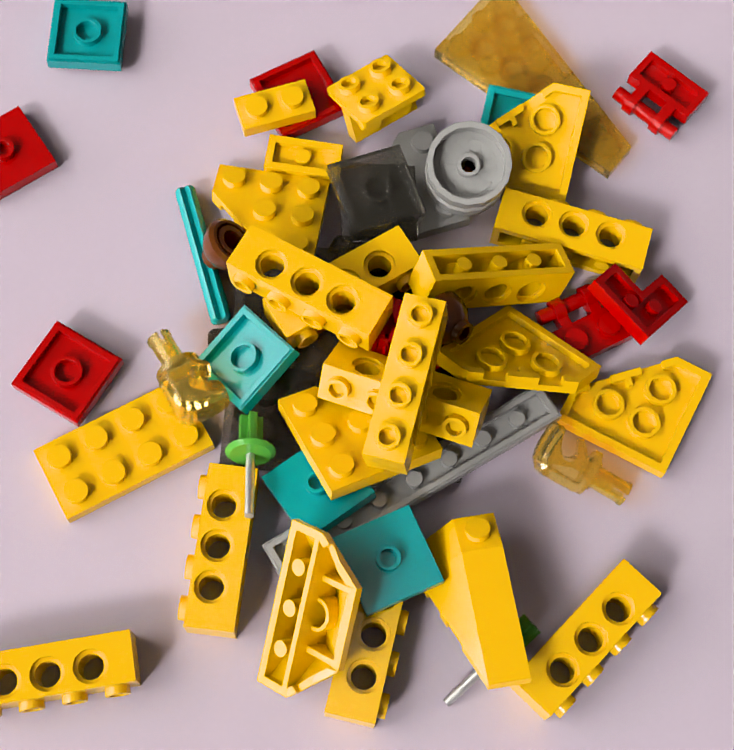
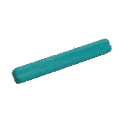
M191 185L179 187L175 194L211 323L213 325L227 323L231 320V313L218 269L209 268L202 259L203 237L207 229L196 190Z

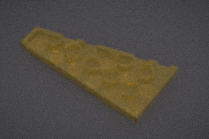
M480 0L435 48L434 57L486 94L489 84L538 94L552 83L586 89L517 0ZM590 94L576 157L608 179L629 154L631 145Z

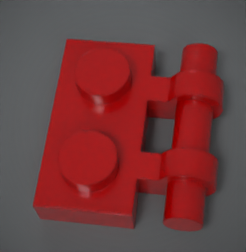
M651 51L628 77L627 83L634 87L635 90L629 93L620 86L614 92L612 98L622 105L621 110L629 116L632 114L636 115L648 124V130L655 135L660 133L670 141L679 129L668 120L673 116L685 124L706 101L709 93ZM647 97L660 106L661 110L657 113L642 101Z
M587 283L578 287L573 295L562 300L557 297L547 302L545 308L535 312V317L541 326L553 321L558 330L551 332L552 334L592 359L631 340L633 337L605 307H601L598 300L587 289L590 285ZM583 307L587 316L572 322L568 313Z

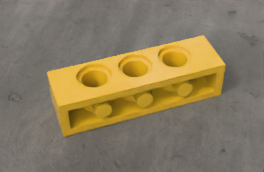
M505 187L489 243L499 246L561 243L573 267L603 274L616 263L635 283L643 269L653 229L645 227L635 220H620L606 216L600 210H585L570 206L569 203L561 199L549 200L535 196L525 189ZM527 219H537L542 225H531ZM564 229H572L579 236H569L564 232ZM608 239L614 243L615 247H608L600 240Z
M252 224L226 261L229 278L237 289L247 294L254 292L264 297L269 305L279 311L286 312L289 310L301 316L302 321L314 329L321 330L324 328L336 334V337L343 344L351 348L359 346L370 351L393 313V295ZM271 269L282 271L281 274L275 277L264 275ZM304 287H313L317 289V291L311 295H303L299 293V291ZM343 304L353 308L348 313H338L334 310L335 307Z
M398 225L329 262V264L392 294L398 290L406 292L411 289L409 277L419 255ZM380 268L385 270L388 275L375 277L370 274V271ZM304 287L299 291V293L303 295H311L315 293L317 289L313 287ZM265 298L262 299L264 314L273 329L293 348L298 347L301 349L309 346L317 340L318 334L326 331L324 328L321 330L314 329L304 323L301 316L289 310L286 312L279 311L269 305ZM345 304L334 308L338 313H348L353 309Z
M561 243L422 250L409 277V285L413 294L434 298L447 291H453L462 299L466 308L543 303L557 297L559 298L575 271Z
M404 293L362 451V456L367 466L408 475L448 320L446 301Z
M339 341L323 363L317 397L372 415L388 356L367 351L360 347L351 348ZM434 371L419 431L472 448L483 426L492 389Z
M209 463L208 474H201L198 499H203L201 514H194L191 529V538L197 539L195 555L188 554L185 565V579H190L188 596L181 595L178 608V620L184 621L183 627L187 633L237 639L254 517H244L246 467ZM255 468L254 516L260 482L258 468ZM222 502H231L236 506L235 512L226 518L216 516L214 510ZM224 541L230 545L229 552L222 558L210 557L208 549L214 542ZM217 581L223 584V593L217 599L207 600L201 596L202 589L208 582Z
M623 559L528 661L532 678L531 683L509 687L544 720L551 717L553 713L561 718L577 700L572 695V692L581 682L588 687L602 673L604 668L599 664L600 661L609 652L616 656L630 642L632 638L627 634V631L636 622L643 626L657 612L659 608L654 602L662 593L628 561ZM613 602L622 608L624 613L622 622L613 621L608 617L606 613L607 603ZM580 632H588L595 637L597 642L595 652H587L580 647L578 642ZM552 662H561L567 666L570 673L567 683H559L552 678L550 674Z
M403 601L368 617L365 616L359 602L344 671L334 675L332 678L324 716L374 728L376 718L385 720L390 694L383 693L386 676H395L400 652L392 651L396 634L404 636L409 611L401 610ZM370 627L378 628L383 632L385 642L376 648L368 647L361 639L362 632ZM360 668L369 669L375 676V684L367 690L356 688L351 681L354 671Z
M130 629L0 651V680L9 673H15L17 676L15 689L6 695L0 693V717L2 716V709L19 707L20 713L35 712L45 709V702L62 699V705H75L88 702L89 694L105 692V698L121 697L131 694V687L141 686L136 637ZM92 659H102L104 663L102 674L93 680L85 679V665ZM50 666H59L61 671L59 681L54 686L44 687L41 681L43 672Z

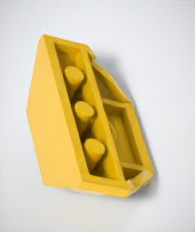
M292 519L257 677L258 682L286 698L292 697L344 671L363 589L330 534L300 519Z

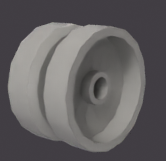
M475 121L454 123L440 131L430 144L424 170L426 190L434 203L446 212L460 216L481 214L494 206L503 194L509 181L512 169L509 146L499 132L487 124ZM466 166H470L473 168V171L465 172L464 169Z

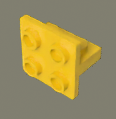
M388 55L373 60L370 64L327 87L328 95L342 108L348 134L356 143L416 110V101L426 95L425 87Z

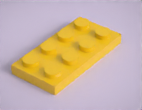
M177 378L33 451L67 520L71 523L214 450L215 447L181 382Z

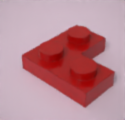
M616 263L587 287L591 294L640 345L688 303L662 274L642 291Z

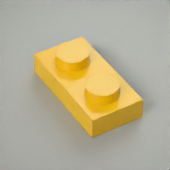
M305 79L233 98L245 137L316 118V110Z
M270 134L264 171L330 180V184L338 185L343 145Z

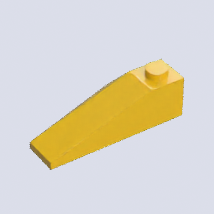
M494 512L452 519L426 539L428 547L442 574L444 583L425 591L424 594L427 598H431L440 612V618L446 627L451 628L462 645V651L488 690L531 683L532 678L509 571Z

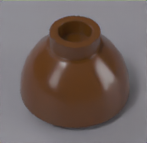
M228 219L213 221L203 237L202 259L204 263L211 269L228 271L226 261L246 231L240 225Z
M447 291L435 296L434 299L446 301L448 320L441 345H447L452 342L459 345L463 344L468 340L473 331V325L468 322L469 314L465 303L453 291Z

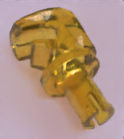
M168 329L160 330L164 338L162 340L157 332L153 333L148 338L147 344L162 365L157 371L156 379L178 421L181 424L192 426L224 411L230 404L225 386L219 380H204L211 377L210 363L201 360L194 352L182 353Z
M552 422L541 435L532 454L533 468L542 476L571 492L580 495L585 490L592 488L620 506L626 500L623 497V493L629 495L633 486L632 483L625 481L602 467L603 453L594 450L588 456L584 439L577 438L575 453L570 457L564 456L562 454V441L566 429L558 422Z

